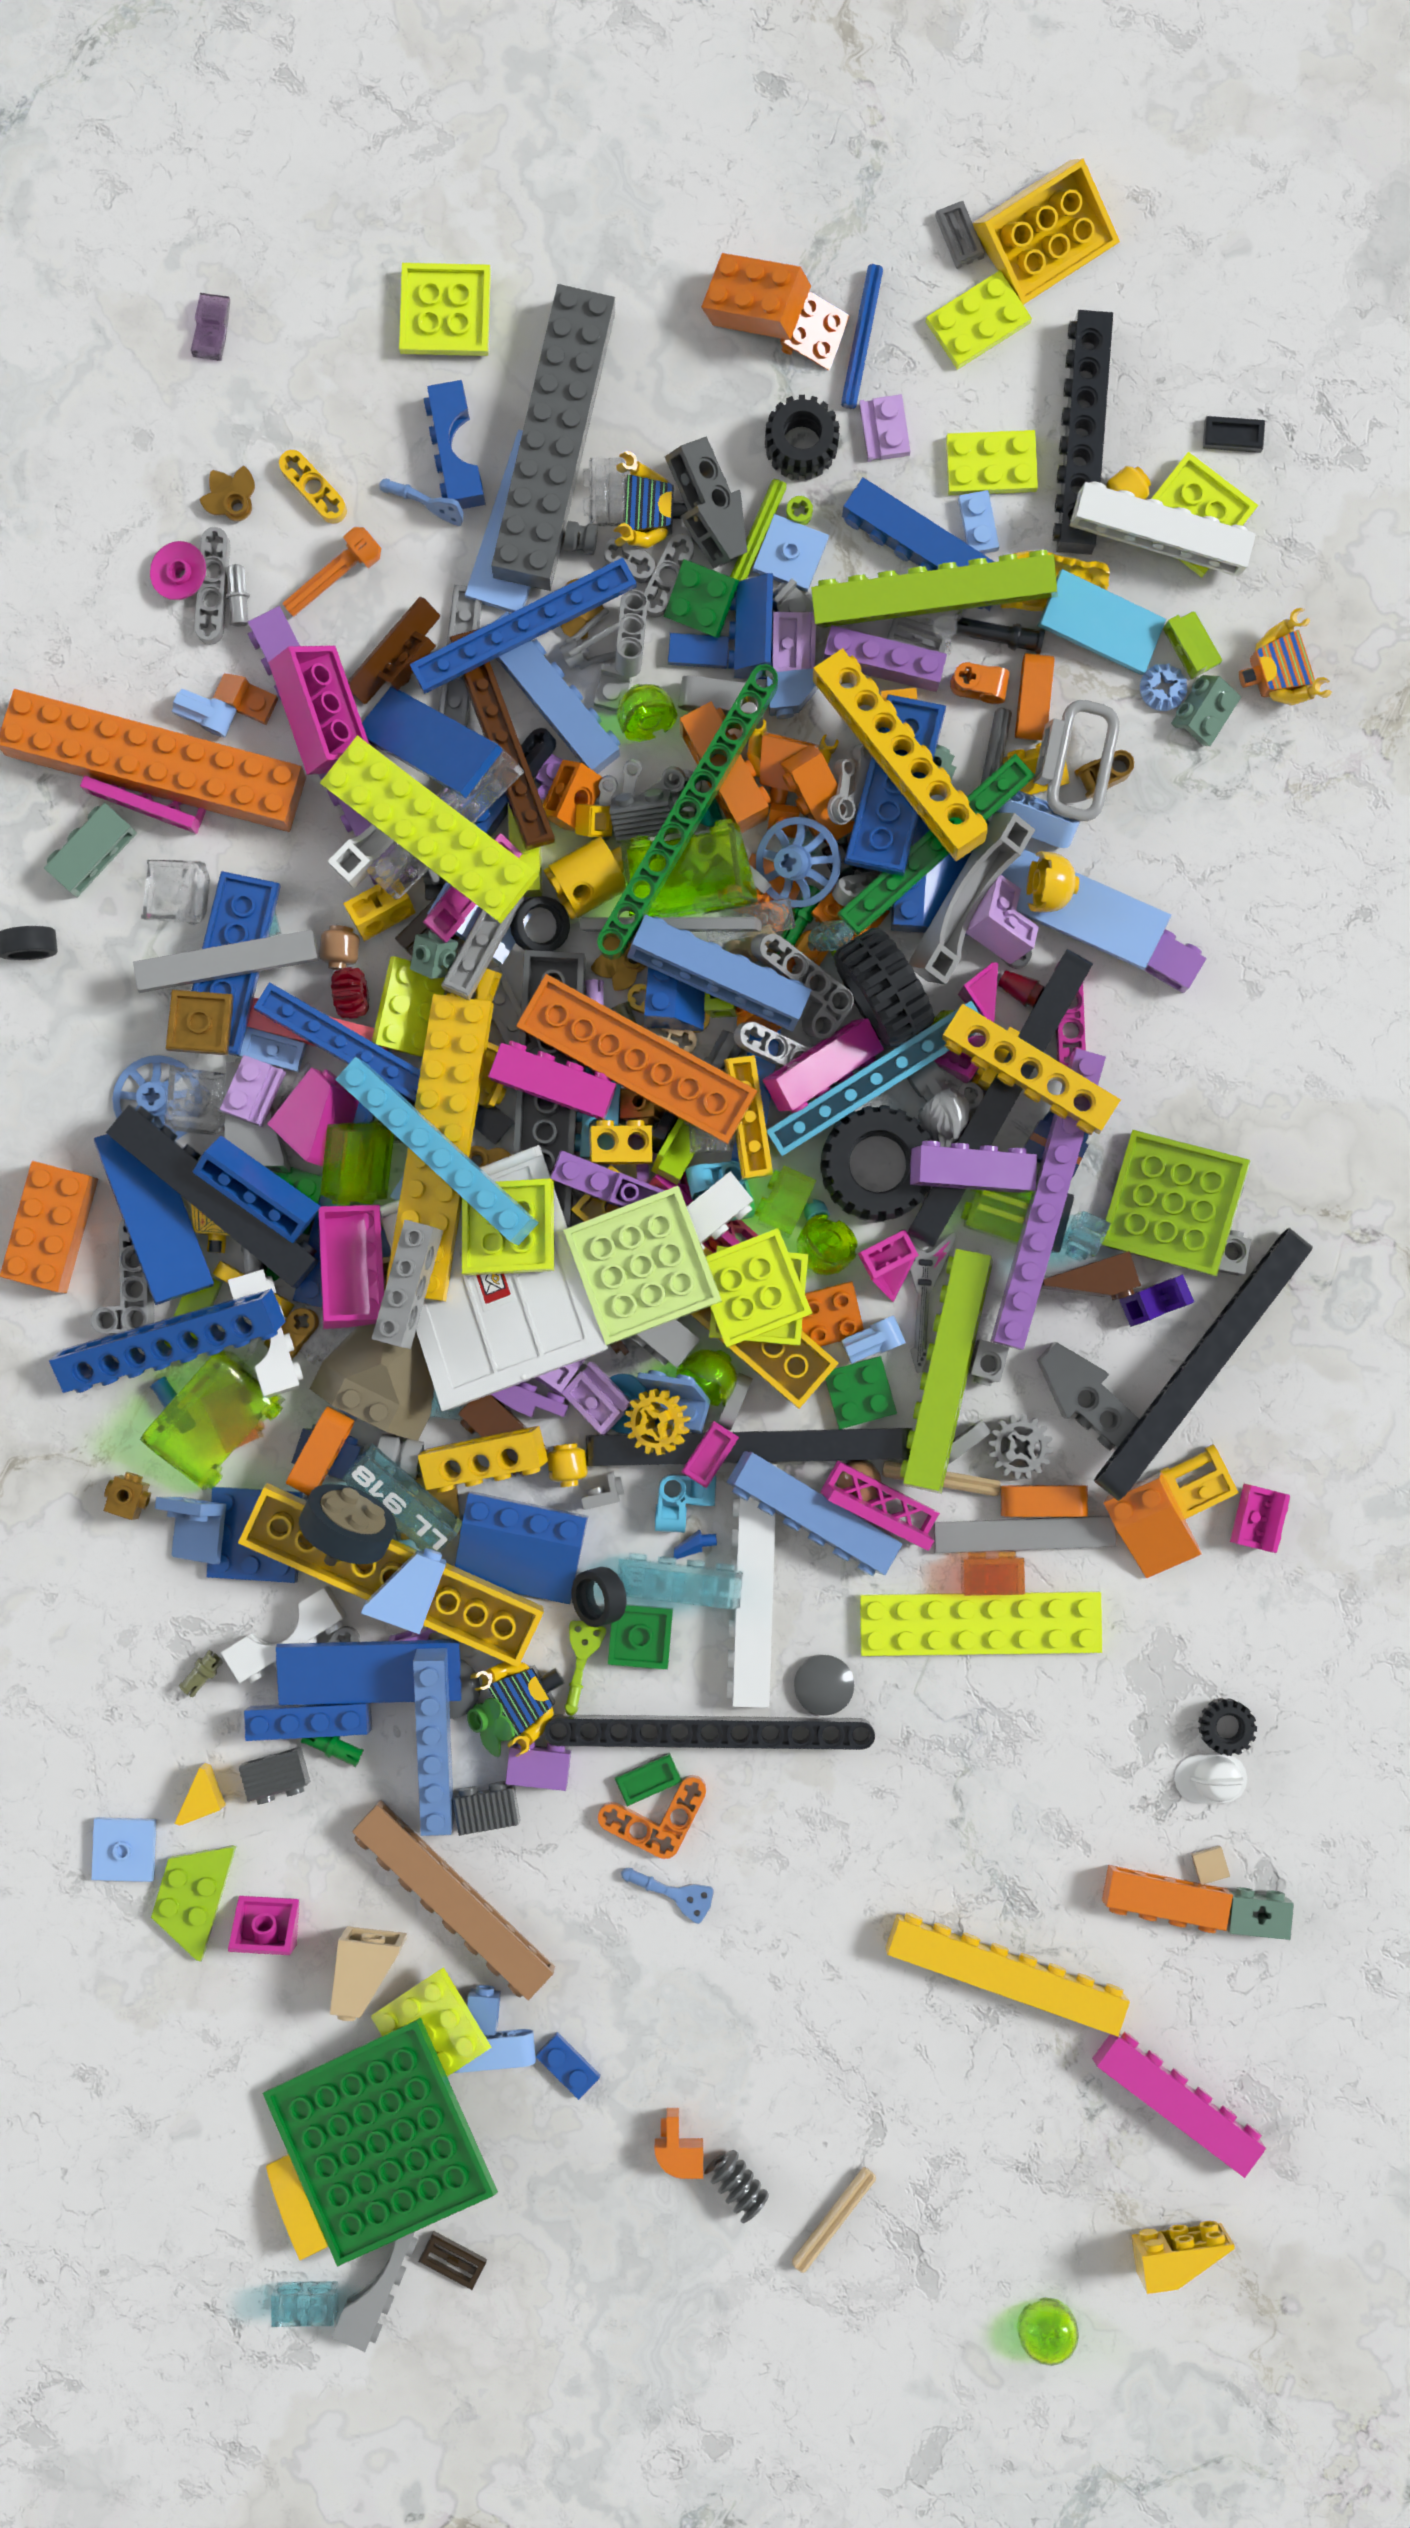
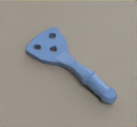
M387 478L379 483L380 490L384 493H392L402 496L404 499L409 498L421 502L430 512L456 526H461L463 523L464 512L459 502L455 499L441 497L431 499L413 489L409 484H400Z
M625 1868L621 1872V1876L626 1882H632L645 1888L646 1891L658 1892L673 1899L681 1912L697 1924L702 1922L711 1907L714 1893L711 1886L691 1884L682 1887H672L664 1885L652 1876L649 1877L633 1870L634 1868ZM705 1892L707 1897L703 1898L701 1893ZM689 1896L692 1897L693 1902H689L687 1898ZM699 1910L700 1915H695L694 1911Z

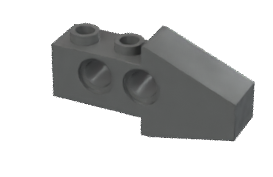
M707 436L683 444L664 456L688 509V512L683 514L681 519L713 569L747 553L741 492L737 490L731 493Z
M1058 1342L1052 1343L1037 1359V1362L1062 1417L1069 1419L1075 1412L1078 1414L1075 1420L1086 1430L1093 1428L1100 1435L1097 1440L1106 1449L1111 1451L1114 1448L1116 1450L1139 1418L1101 1384L1109 1376L1105 1370ZM1083 1390L1088 1391L1092 1396L1090 1405L1085 1408L1078 1403V1395ZM1105 1411L1111 1412L1114 1417L1113 1424L1108 1428H1104L1100 1423V1416Z

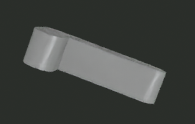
M767 933L756 935L751 942L752 954L764 965L775 970L777 974L790 980H798L807 988H810L809 981L813 975L817 977L818 985L811 991L808 998L813 1004L802 1020V1028L811 1037L821 1039L831 1037L852 1009L854 1004L853 994L781 936ZM770 942L769 948H771L774 952L780 953L777 955L776 953L766 952L768 948L765 945V943ZM792 957L796 964L795 969L790 973L786 965L788 959ZM838 993L841 999L840 1004L835 1008L832 1004V998ZM821 1017L824 1026L820 1032H817L815 1022Z
M123 1219L119 1224L120 1306L100 1307L93 1312L90 1320L94 1330L103 1334H117L136 1328L132 1324V1316L137 1311L141 1312L144 1317L141 1326L154 1323L155 1319L154 1300L141 1266L134 1268L130 1262V1258L135 1253L133 1245L130 1246L131 1239ZM139 1281L143 1285V1292L139 1297L135 1298L131 1293V1287L135 1282ZM107 1312L111 1313L114 1318L112 1326L108 1329L102 1325V1317Z

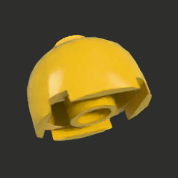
M1039 851L1035 854L1039 857L1038 862H1031L1027 877V895L1033 893V903H1028V907L1034 912H1055L1063 909L1070 902L1073 894H1077L1079 890V877L1075 876V870L1071 862L1061 854Z

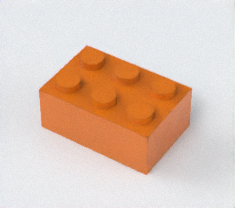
M722 253L701 308L713 326L791 340L811 284L800 266Z

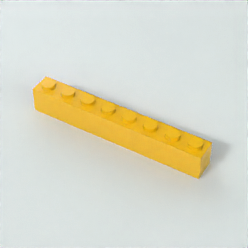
M906 1912L905 1916L896 1915L885 1947L887 1955L1114 2036H1119L1130 2004L1129 1999L1123 1994L1124 1990L1109 1983H1106L1105 1987L1094 1983L1095 1979L1078 1973L1077 1977L1066 1973L1065 1968L1053 1963H1049L1048 1967L1038 1964V1959L1025 1953H1020V1956L1008 1953V1948L997 1943H992L990 1947L979 1943L980 1938L969 1933H963L962 1936L951 1933L952 1929L940 1923L935 1922L934 1926L922 1922L923 1918Z

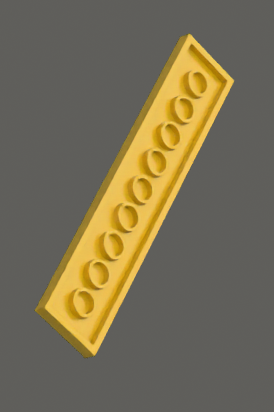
M433 994L415 1108L469 1157L494 1003L486 1000L470 999L469 1001L462 997ZM410 1148L407 1151L386 1285L404 1220L432 1226L443 1230L425 1299L446 1302L462 1197Z

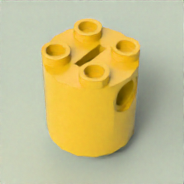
M599 836L549 864L543 871L550 884L556 890L560 903L564 906L572 920L576 917H581L623 893L628 885L623 872L631 868L620 846L610 851L602 837Z

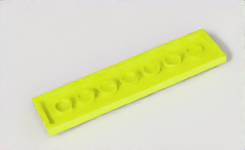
M358 735L320 782L332 794L500 924L539 876L535 870Z
M1101 1592L860 1594L861 1656L1102 1653Z

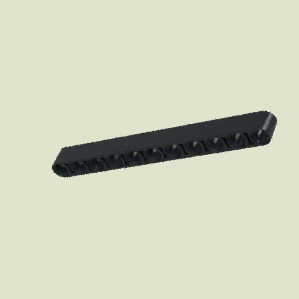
M1069 949L1065 951L1018 1035L1020 1039L1042 1052L1045 1051L1093 963ZM1010 1052L1008 1053L1003 1063H1007L1011 1060ZM1029 1064L1024 1065L1021 1068L1022 1076L1029 1079L1035 1067ZM997 1073L958 1143L969 1144V1149L980 1150V1146L992 1145L1023 1088L1016 1084L1013 1087L1006 1085L997 1078ZM932 1187L907 1234L933 1248L966 1189Z
M1287 1228L1276 1239L1094 1479L1096 1484L1117 1501L1121 1500L1129 1492L1313 1249L1311 1244L1291 1228Z
M913 1428L732 1432L739 1439L723 1463H738L744 1451L753 1452L767 1462L909 1459L911 1449L907 1448L909 1432L910 1430L913 1431ZM706 1432L702 1434H681L685 1442L676 1445V1450L672 1452L666 1450L665 1454L657 1455L655 1450L653 1453L646 1454L645 1445L636 1448L637 1439L636 1437L629 1439V1434L587 1435V1466L686 1464ZM647 1435L652 1440H655L653 1436Z
M559 1714L552 1717L544 1730L546 1740L555 1746L863 1750L869 1748L875 1740V1732L869 1721L862 1718L575 1714L569 1716L567 1714ZM562 1723L567 1729V1734L563 1737L554 1736L550 1729L551 1725ZM591 1723L597 1728V1734L591 1738L585 1737L581 1733V1726ZM623 1724L627 1728V1735L623 1738L613 1736L611 1733L613 1725ZM645 1724H653L657 1728L658 1733L655 1737L649 1739L642 1735L641 1728ZM677 1724L684 1725L688 1729V1734L682 1739L675 1738L671 1734L672 1727ZM706 1725H714L718 1729V1734L713 1739H706L701 1734L702 1728ZM769 1725L775 1726L779 1730L777 1737L772 1740L765 1739L761 1734L762 1730ZM735 1726H745L749 1731L748 1735L740 1740L734 1738L731 1731ZM797 1726H805L809 1730L808 1736L803 1740H796L792 1736L793 1729ZM828 1726H834L839 1730L837 1738L831 1741L822 1737L823 1730ZM857 1727H866L869 1730L868 1737L863 1741L855 1740L852 1736L853 1731Z

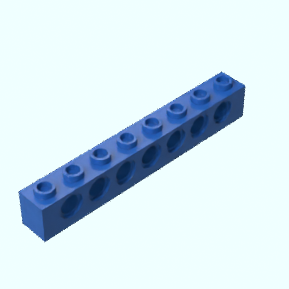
M271 1288L62 1349L49 1360V1363L63 1393L73 1390L76 1393H81L89 1390L97 1383L106 1386L116 1382L119 1377L125 1375L128 1378H134L143 1374L146 1369L153 1368L154 1371H158L170 1366L171 1362L179 1360L180 1363H186L194 1360L202 1353L211 1356L224 1350V1347L233 1345L234 1348H239L250 1343L251 1339L258 1337L262 1341L270 1339L278 1334L277 1330L286 1321ZM243 1317L248 1318L252 1325L248 1324ZM217 1325L221 1326L224 1329L225 1333L220 1331ZM190 1332L195 1334L198 1340L194 1339ZM164 1340L171 1345V1348L165 1344ZM138 1348L141 1349V1350L144 1352L145 1355H143L142 1353H140V1351L138 1350Z

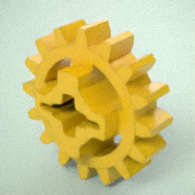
M658 1388L650 1390L649 1394L646 1391L638 1394L639 1399L630 1401L634 1409L625 1411V1414L631 1417V1421L624 1423V1427L632 1428L628 1438L636 1437L635 1447L640 1448L645 1445L646 1454L653 1453L655 1450L657 1455L665 1454L666 1450L668 1452L676 1450V1445L685 1442L681 1434H687L690 1429L684 1426V1423L691 1420V1418L683 1416L682 1413L687 1409V1406H679L677 1404L680 1399L678 1395L669 1398L670 1390L667 1389L659 1393ZM660 1403L665 1405L668 1409L661 1407ZM659 1418L660 1423L656 1426L655 1420ZM647 1435L653 1436L655 1440H652Z

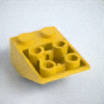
M1203 2221L1199 2226L1193 2227L1173 2225L1169 2230L1163 2231L1143 2229L1139 2231V2234L1131 2235L1136 2272L1147 2294L1179 2290L1235 2249L1234 2243L1222 2223H1217L1216 2221Z

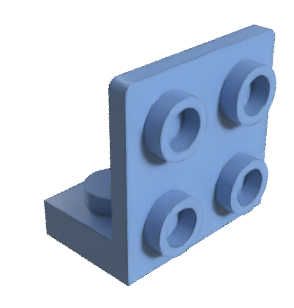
M649 1370L648 1373L638 1372L637 1379L646 1387L648 1392L658 1388L659 1393L666 1389L670 1390L669 1398L678 1395L680 1399L677 1404L679 1406H687V1409L682 1412L683 1416L691 1418V1420L684 1423V1426L690 1429L689 1432L703 1433L711 1400L695 1382L694 1378L681 1374L677 1375L676 1378L667 1377L666 1374L655 1370ZM660 1403L661 1407L668 1409L665 1405ZM659 1418L655 1420L656 1426L660 1423Z
M156 1497L155 1509L167 1511L168 1517H175L172 1556L209 1564H219L226 1504L187 1497Z

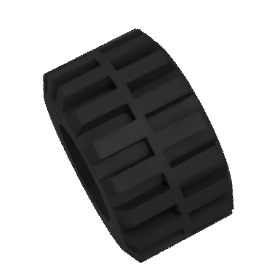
M805 394L799 395L798 400H794L793 396L786 398V404L784 405L782 402H779L776 405V411H771L768 422H766V456L768 460L772 459V467L775 470L781 468V475L787 477L788 474H792V480H799V476H805V480H810L813 473L817 477L822 475L824 467L829 469L832 465V459H835L840 435L839 421H835L836 414L833 410L828 412V404L824 401L821 404L817 403L818 397L811 396L810 400L805 399ZM806 427L816 433L819 441L810 448L799 449L789 444L785 435L793 428Z

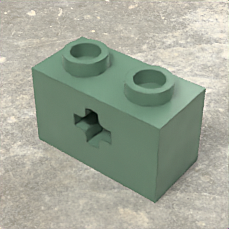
M1237 1887L1236 1891H1230L1233 1894L1227 1924V1931L1230 1934L1291 1940L1294 1903L1285 1897V1893L1267 1890L1266 1895L1255 1894V1890L1245 1887ZM1261 1906L1264 1909V1913H1259L1257 1918L1253 1911H1259Z

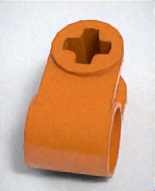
M964 662L956 668L950 680V688L959 697L981 700L990 704H1002L1005 702L1010 672L1002 667ZM962 676L967 677V682H969L968 684L963 683L964 679L962 678Z

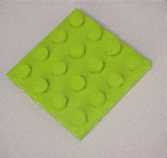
M1132 1129L1099 1245L1123 1252L1130 1251V1254L1217 1277L1251 1161L1242 1157Z

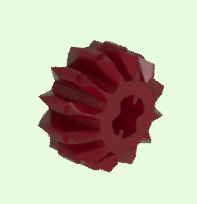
M347 967L342 968V970H336L331 977V996L333 997L336 1013L341 1018L349 1019L366 1015L369 1010L370 999L365 974L359 968Z

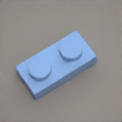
M989 491L959 495L958 501L966 543L982 554L998 551L999 543Z
M247 1027L240 1056L246 1055L272 1066L299 1073L307 1044Z

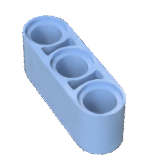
M1019 791L997 811L1000 813L1017 814L1035 829L1032 838L1059 848H1068L1071 845L1080 821L1055 814L1049 808L1046 800Z
M533 2030L496 2031L495 2036L485 2035L492 2048L454 2073L519 2068L535 2064Z

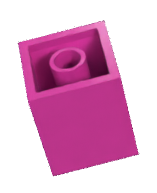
M311 1067L267 1124L305 1161L337 1171L341 1164L359 1101L335 1080L337 1076L327 1069L322 1072Z

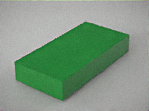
M668 1753L615 1777V1781L628 1807L681 1783L682 1778L671 1754Z

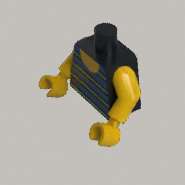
M626 451L619 454V457L623 458L626 464L620 463L616 465L618 472L630 471L631 475H627L624 523L613 529L614 532H619L622 537L615 540V544L622 546L627 542L629 545L648 549L663 541L666 536L672 535L673 519H681V516L688 512L684 501H674L673 484L669 483L666 478L653 469L637 461L636 456L632 452Z
M501 1662L486 1671L473 1673L470 1677L471 1679L481 1677L482 1685L475 1688V1690L479 1691L488 1688L493 1698L502 1704L503 1715L513 1724L515 1736L517 1737L509 1741L508 1748L516 1742L521 1746V1751L516 1757L523 1755L529 1750V1745L544 1733L545 1726L554 1715L552 1706L556 1701L551 1691L564 1684L561 1674L557 1668H554L541 1676L535 1665L529 1667L524 1662H521L519 1667L507 1662Z

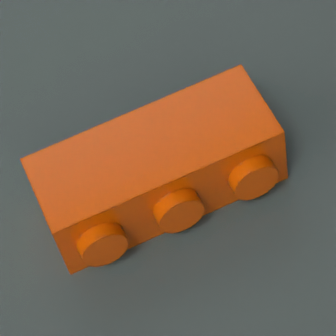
M810 745L781 763L786 773L782 776L790 791L795 790L798 796L795 803L804 816L807 815L808 818L824 825L832 833L836 841L853 830L854 821L850 820L846 824L837 825L829 818L828 802L832 796L837 794L838 784L822 752ZM808 826L811 834L816 838L820 832Z

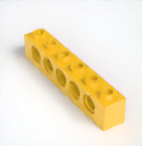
M964 1004L960 1006L943 1034L942 1040L946 1042L944 1046L958 1055L963 1052L972 1057V1064L984 1071L988 1068L998 1073L997 1078L1010 1087L1016 1084L1025 1090L1023 1094L1037 1103L1043 1100L1051 1105L1049 1109L1051 1112L1063 1119L1067 1116L1077 1121L1076 1126L1089 1135H1092L1093 1132L1100 1134L1121 1101L1120 1098ZM973 1033H980L985 1038V1044L981 1047H974L969 1043L968 1037ZM998 1049H1006L1011 1054V1060L1007 1063H1000L995 1059L994 1053ZM1024 1065H1033L1037 1069L1038 1075L1033 1079L1024 1078L1021 1074V1068ZM1053 1080L1059 1081L1064 1087V1092L1060 1095H1053L1048 1091L1047 1084ZM1079 1096L1087 1098L1090 1102V1109L1087 1111L1077 1110L1074 1106V1099Z

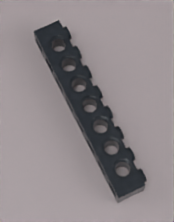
M1078 310L1075 320L1069 321L1067 338L1072 340V349L1067 350L1065 368H1070V377L1065 378L1063 397H1068L1067 407H1063L1061 426H1066L1065 436H1061L1059 443V454L1064 455L1063 465H1059L1057 471V483L1061 484V494H1056L1054 511L1059 513V523H1054L1052 541L1057 542L1056 552L1092 555L1096 546L1097 534L1071 527V521L1068 516L1073 514L1078 494L1071 490V487L1079 486L1082 488L1085 482L1101 483L1114 312ZM1089 342L1093 344L1095 349H1086L1082 343ZM1088 371L1093 377L1089 379L1084 378L1080 372ZM1086 400L1091 406L1082 407L1077 401ZM1075 429H1085L1089 435L1080 436L1076 433ZM1073 458H1083L1086 461V465H1077Z

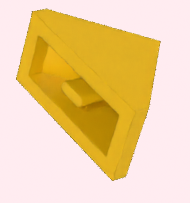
M204 1763L199 1767L174 1824L184 1825L220 1811L226 1806L210 1764Z

